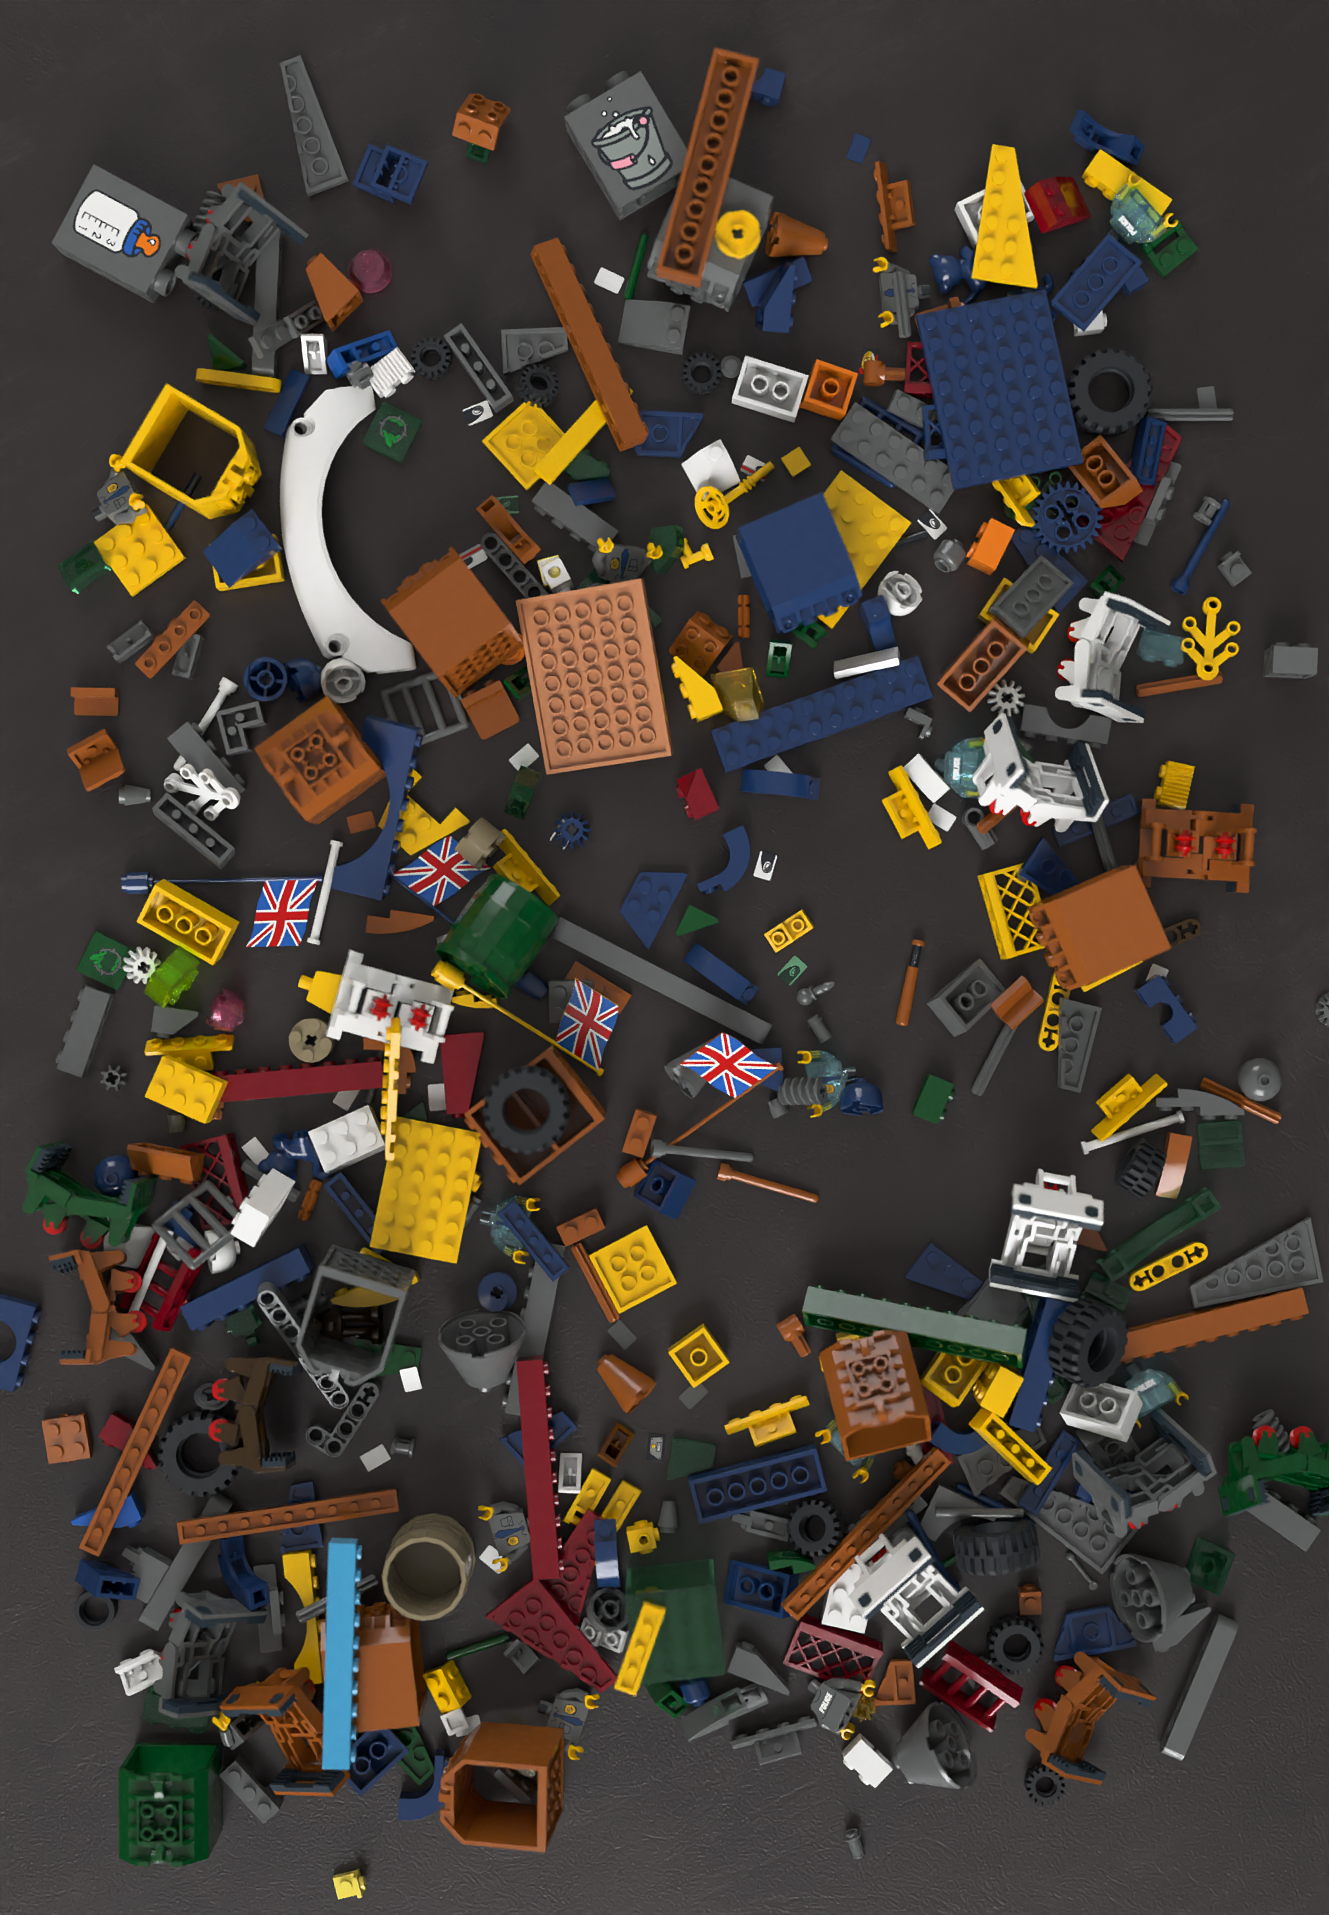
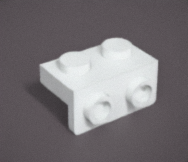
M152 1649L142 1651L139 1657L126 1659L120 1662V1666L114 1668L115 1673L120 1674L126 1695L131 1696L154 1685L156 1680H162L163 1668L159 1663V1659H161L160 1652Z

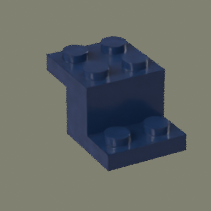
M369 144L352 185L393 204L396 199L412 205L427 169L428 161L390 145H386L385 150Z

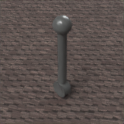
M1067 1553V1560L1072 1561L1089 1583V1588L1096 1590L1098 1587L1097 1583L1092 1581L1079 1565L1074 1553Z

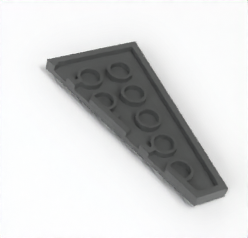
M1307 1217L1190 1284L1189 1289L1193 1307L1198 1308L1323 1282L1311 1218Z
M1011 1475L999 1490V1493L1016 1507L1021 1508L1017 1505V1502L1028 1486L1029 1481ZM1054 1489L1037 1517L1024 1510L1026 1515L1101 1574L1106 1571L1138 1531V1529L1130 1528L1129 1524H1127L1128 1530L1126 1535L1119 1538L1104 1520H1100L1097 1517L1094 1504L1082 1502L1076 1497Z

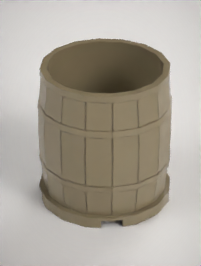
M438 1513L418 1515L404 1524L392 1540L383 1568L384 1592L392 1606L404 1616L421 1621L438 1619L452 1611L467 1591L476 1561L474 1541L470 1534L454 1518Z

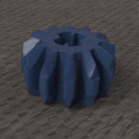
M573 811L570 812L571 819H568L566 814H562L564 823L556 820V824L562 826V828H554L555 833L562 832L561 835L556 837V840L559 841L565 838L562 843L563 847L567 845L568 841L571 842V849H574L575 841L582 847L583 843L580 838L586 841L589 840V837L583 834V832H591V828H583L589 821L584 820L581 823L580 820L583 816L581 813L577 819H574ZM571 824L576 829H579L578 833L575 832V836H570V832H566V828H570L569 825Z

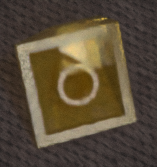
M752 667L711 674L710 677L722 705V713L738 722L760 718L765 705Z

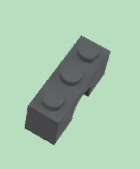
M239 1753L223 1767L219 1776L264 1824L280 1810L283 1800L279 1795H275L270 1785L264 1787L257 1781L253 1774L254 1768Z

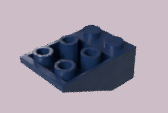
M789 261L781 263L757 303L755 327L760 330L789 333V327L792 328L794 317L791 314V305H794L796 300V292L793 291V285L798 279V269L795 268V264Z

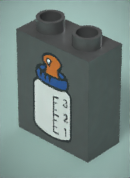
M93 164L52 244L66 257L155 304L159 294L167 297L172 292L178 278L175 276L173 268L180 255L187 258L186 248H188L191 241L198 240L199 235L193 232L191 227L193 222L187 214Z

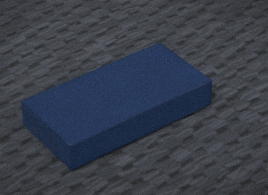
M608 478L570 483L567 487L575 506L611 501L616 497Z

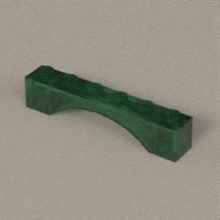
M1203 1187L1098 1259L1097 1263L1108 1279L1114 1282L1132 1270L1142 1259L1163 1243L1187 1228L1205 1220L1222 1207L1210 1189Z

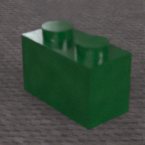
M927 1073L911 1114L936 1125L938 1121L942 1122L947 1112V1109H944L947 1100L951 1101L955 1093V1089H953L954 1084Z

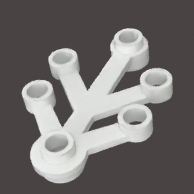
M185 764L180 769L181 776L172 773L164 781V788L170 793L183 791L200 796L185 806L194 815L210 799L218 800L219 802L215 806H209L204 811V816L210 821L215 820L219 816V812L225 807L234 809L239 805V792L232 787L225 788L215 778L210 769H204L198 775L192 765ZM182 777L191 779L196 785L184 783ZM210 783L215 790H212L207 784Z

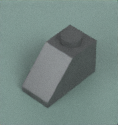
M155 1005L151 1032H157V1037L170 1038V1034L179 1033L202 1015V1011Z

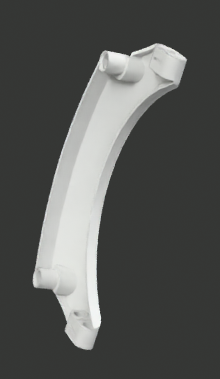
M353 386L325 390L304 413V418L294 420L287 428L281 467L280 516L283 545L291 580L301 610L324 657L333 659L337 656H342V658L351 661L367 673L376 672V674L414 670L416 669L413 645L390 633L363 612L342 585L333 568L326 548L322 525V496L330 464L348 433L357 423L376 409L372 386L363 390L358 386L355 388ZM294 427H301L303 435L296 433ZM329 643L336 645V653L329 649Z

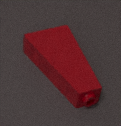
M485 1031L445 1034V1043L440 1042L446 1114H452V1118L465 1117L464 1114L471 1108L485 1040Z

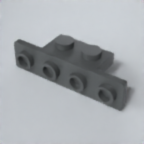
M1171 462L1133 542L1148 546L1158 521L1164 517L1167 500H1171L1174 494V484L1182 468L1180 464Z
M275 1564L253 1566V1572L257 1577L267 1582L270 1603L262 1606L268 1610L264 1623L258 1624L261 1653L281 1651V1627H285L284 1613L280 1614L279 1605H284L283 1593L278 1592Z
M810 1716L798 1719V1723L792 1725L786 1722L777 1725V1729L769 1731L768 1728L757 1730L756 1735L748 1737L747 1734L736 1736L735 1740L731 1741L733 1749L755 1744L759 1764H767L802 1754L797 1732L816 1727L817 1722L815 1718L811 1719Z
M481 1765L520 1803L538 1805V1788L518 1769Z

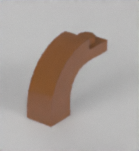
M493 495L476 508L496 535L523 564L532 560L541 550Z
M363 1036L362 1047L363 1049L385 1051L386 1042ZM400 1046L397 1094H406V1088H410L411 1076L407 1075V1072L416 1073L415 1061L411 1050Z

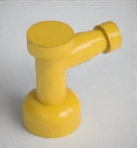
M686 538L678 541L684 554L680 559L685 569L689 568L688 565L702 559L706 561L714 559L708 543L701 546V551L693 554Z

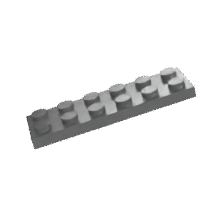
M856 402L853 403L830 438V441L937 514L940 513L954 492L949 468L946 464L938 459L924 460V449Z

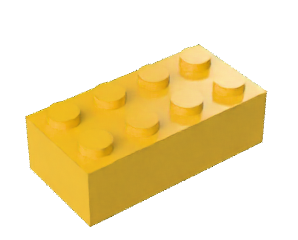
M165 879L154 885L137 920L141 925L211 965H214L222 958L240 923Z

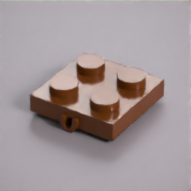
M66 1413L56 1418L42 1420L49 1464L66 1461L67 1463L71 1461L76 1462L79 1459L93 1457L86 1413L70 1416Z

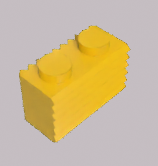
M1167 761L1165 765H1161L1159 771V778H1162L1161 785L1156 787L1154 799H1157L1156 805L1185 810L1195 766Z

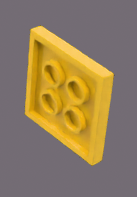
M530 401L527 404L524 402L482 440L483 444L526 491L541 478L533 472L536 465L564 436V432L543 409L537 408V404H534V407L530 406Z
M145 504L148 512L138 516L134 523L116 525L94 542L133 597L186 558L148 504Z
M647 1225L589 1254V1258L619 1314L677 1284Z

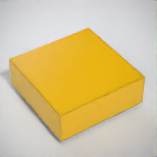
M800 447L781 458L782 463L792 478L811 466Z

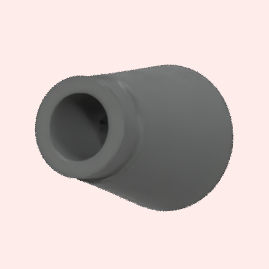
M127 784L119 786V804L128 806L150 802V789Z
M663 1501L657 1526L659 1527V1532L677 1533L679 1523L676 1501Z

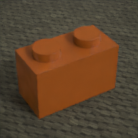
M638 1108L635 1109L622 1149L623 1152L643 1158L657 1114Z
M595 1206L557 1224L556 1228L565 1247L605 1229L606 1224L598 1207Z

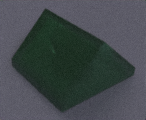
M93 540L57 565L67 586L77 594L112 569Z
M1197 1537L1186 1567L1190 1573V1581L1221 1596L1235 1557L1234 1552L1227 1546Z

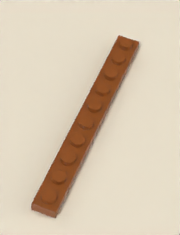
M174 1347L170 1349L79 1546L80 1549L98 1557L101 1555L192 1355Z
M934 1446L781 1603L783 1609L798 1621L856 1561L854 1557L860 1556L879 1538V1535L952 1462Z
M397 1488L177 1521L179 1542L181 1545L398 1512Z

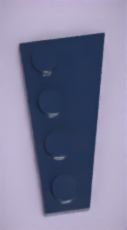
M1021 525L1010 540L1027 566L1030 567L1042 555L1074 582L1073 586L1053 606L1054 610L1059 613L1089 581L1060 553L1057 554L1054 548L1048 550V542L1041 545L1043 537L1036 538L1035 535L1038 532L1032 529V527Z

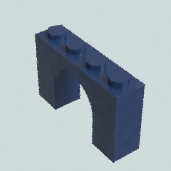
M0 1294V1321L8 1324L14 1331L16 1348L9 1359L0 1360V1389L14 1392L19 1387H22L25 1374L22 1373L24 1366H27L30 1360L31 1353H28L29 1346L34 1343L36 1332L33 1331L35 1323L38 1324L42 1311H39L40 1304Z

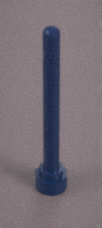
M1224 499L1221 502V508L1217 509L1211 520L1212 523L1206 529L1182 575L1173 580L1170 588L1178 594L1186 595L1190 588L1189 579L1230 506L1229 499Z
M908 1510L906 1516L919 1540L935 1559L932 1564L958 1592L962 1589L958 1582L952 1580L916 1514L913 1510Z

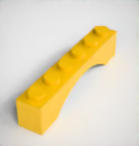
M312 1548L284 1553L282 1556L285 1578L299 1594L304 1608L321 1600L316 1594V1589H319L318 1576H314V1567L317 1566L316 1554H312ZM319 1615L307 1621L305 1644L294 1663V1669H299L300 1667H307L309 1669V1678L314 1684H320L324 1681L321 1659L322 1619H319Z

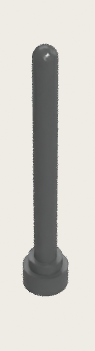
M652 1139L650 1146L651 1157L675 1154L747 1162L754 1160L752 1153L666 1145V1142L658 1139Z

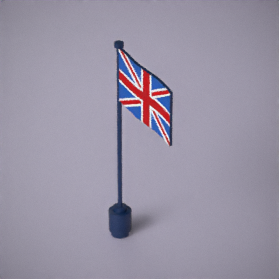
M449 836L432 845L413 863L395 872L393 875L390 874V878L452 925L454 921L435 906L455 895L475 876L491 869V867L485 863L477 870L455 851V847L459 842ZM532 970L528 973L525 972L517 981L520 983L518 988L533 1000L541 1001L549 991V986L546 985L547 982Z
M127 872V875L121 876L122 892H127L128 894H150L154 885L161 880H154V876H150L149 872ZM318 873V876L167 881L172 884L265 882L257 903L253 932L246 947L299 946L307 926L310 901L317 882H323V873Z

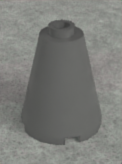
M707 1042L668 1062L664 1066L672 1081L675 1080L678 1083L677 1087L691 1099L698 1095L707 1081L695 1071L679 1063Z

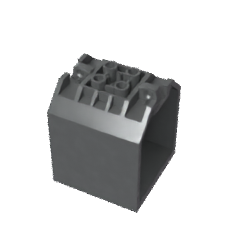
M730 177L718 221L724 214L731 211L739 212L740 210L752 214L757 219L760 228V242L757 248L750 255L741 259L730 257L719 249L715 240V230L701 288L657 277V266L675 201L674 197L647 265V269H650L648 272L649 278L665 282L666 285L671 287L670 289L673 292L681 295L684 292L698 303H703L704 301L722 309L725 307L727 312H729L740 291L770 222L773 196ZM743 230L732 231L734 239L743 238Z
M332 1245L319 1266L296 1343V1347L310 1372L322 1376L323 1373L330 1374L328 1380L336 1383L339 1377L345 1379V1384L356 1386L383 1372L395 1343L416 1270ZM327 1277L400 1299L385 1347L374 1352L350 1343L324 1337L320 1334L314 1319Z

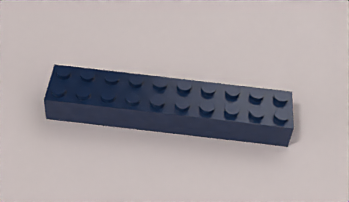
M915 656L900 662L899 665L871 672L711 730L710 733L726 774L930 700L933 696L919 657Z

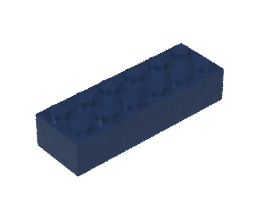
M305 1243L187 1301L180 1309L191 1331L197 1328L199 1331L210 1327L215 1322V1319H218L220 1322L230 1317L235 1309L240 1312L250 1307L254 1303L253 1300L257 1299V1288L261 1283L270 1281L282 1291L293 1284V1280L296 1279L297 1282H300L310 1277L316 1265ZM271 1293L263 1294L264 1297H270Z
M1044 1296L1039 1297L1027 1337L1028 1344L1023 1369H1017L1024 1380L1004 1416L1007 1423L1011 1426L1035 1432L1036 1427H1039L1041 1424L1042 1414L1040 1412L1042 1406H1046L1049 1398L1047 1389L1049 1385L1053 1384L1055 1379V1373L1048 1360L1050 1357L1048 1355V1347L1050 1346L1048 1341L1049 1337L1052 1336L1054 1324L1056 1325L1058 1322L1057 1318L1065 1312L1064 1309L1067 1306L1072 1305L1070 1301Z
M815 1444L688 1476L699 1524L827 1491Z

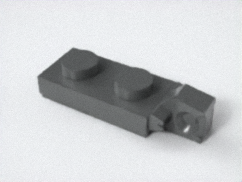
M752 1510L731 1516V1521L741 1523L740 1528L745 1529L746 1532L788 1542L789 1534H787V1529H790V1525H787V1521L792 1520L791 1518L760 1510Z

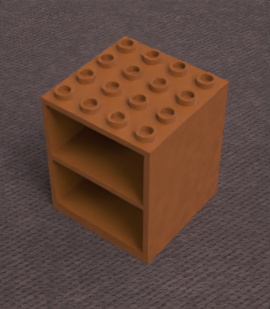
M551 1045L526 1065L544 1068L551 1074L556 1075L565 1086L570 1098L571 1113L568 1125L562 1136L553 1145L539 1152L535 1151L525 1154L524 1152L517 1153L511 1151L512 1149L501 1146L500 1142L491 1136V1132L485 1124V1115H483L485 1097L464 1114L467 1117L465 1119L466 1124L471 1130L476 1129L479 1132L480 1136L478 1139L486 1148L489 1146L493 1150L492 1157L499 1165L503 1164L507 1168L506 1175L513 1183L517 1181L519 1185L602 1122L607 1114L554 1045ZM522 1088L511 1094L506 1104V1114L509 1121L521 1130H534L540 1127L548 1116L549 1107L546 1098L542 1093L532 1088Z

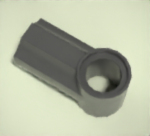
M978 808L965 809L961 815L962 823L967 826L981 850L995 844L998 838L992 829L986 834H982L976 827V824L984 818L983 812ZM972 811L978 816L974 824L968 821V815Z

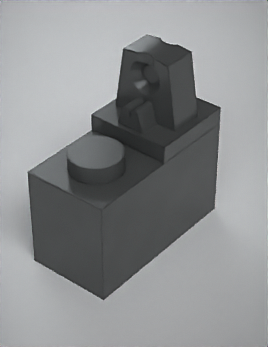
M127 1545L122 1556L131 1561L130 1565L133 1568L130 1574L141 1579L136 1598L148 1604L173 1560L148 1546L145 1548L139 1546L136 1549Z

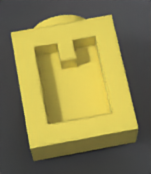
M359 1869L337 1874L333 1877L338 1899L357 1895V1898H362L367 1886L365 1877L361 1876Z

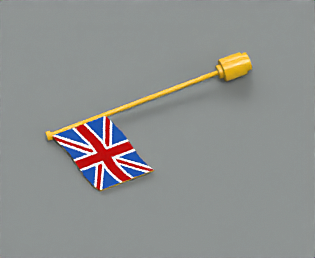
M440 960L432 970L431 976L435 977L434 980L449 990L454 991L455 988L459 990L463 987L595 1071L597 1076L600 1077L603 1074L604 1069L600 1067L604 1048L616 1023L618 1005L575 978L572 996L561 1018L557 1038L554 1041L464 983L465 978L463 977L464 972L447 961L443 962Z

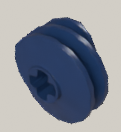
M495 1271L489 1273L478 1286V1299L488 1311L499 1312L506 1310L516 1300L518 1293L516 1281L505 1272ZM495 1287H498L499 1290H503L500 1296H498L497 1293L492 1292L494 1291Z

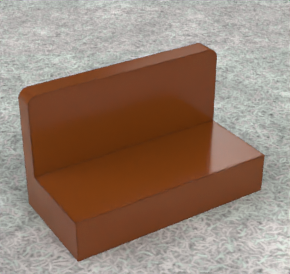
M71 687V696L75 698V715H119L118 689Z
M1021 976L990 1006L1011 1029H1015L1044 1002V999L1032 989L1028 980Z

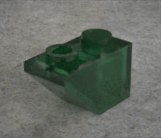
M585 447L562 471L576 482L603 478L609 479L611 476L610 466L601 459L599 461L591 457L592 453Z
M677 525L650 528L649 543H653L655 549L659 545L662 549V556L651 561L654 573L667 574L685 549L683 527Z
M522 765L520 766L511 787L504 810L505 813L525 820L540 780V772Z

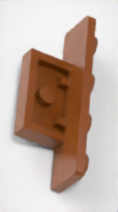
M876 161L874 178L878 184L876 197L881 208L879 220L883 226L884 233L882 235V243L886 250L897 252L895 230L915 225L911 185L908 180L889 184L887 164Z
M193 601L178 618L170 621L163 634L155 637L152 645L135 662V665L147 677L153 678L205 623L210 614L197 601Z

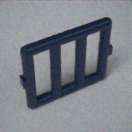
M862 397L858 402L864 409L868 408L876 413V417L880 420L886 419L895 424L894 429L899 433L905 430L915 436L912 442L918 446L924 439V431L887 411V409L867 397ZM835 443L831 448L832 454L889 488L896 486Z

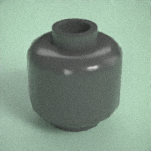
M943 540L934 552V564L943 572L956 571L965 559L966 552L959 540Z

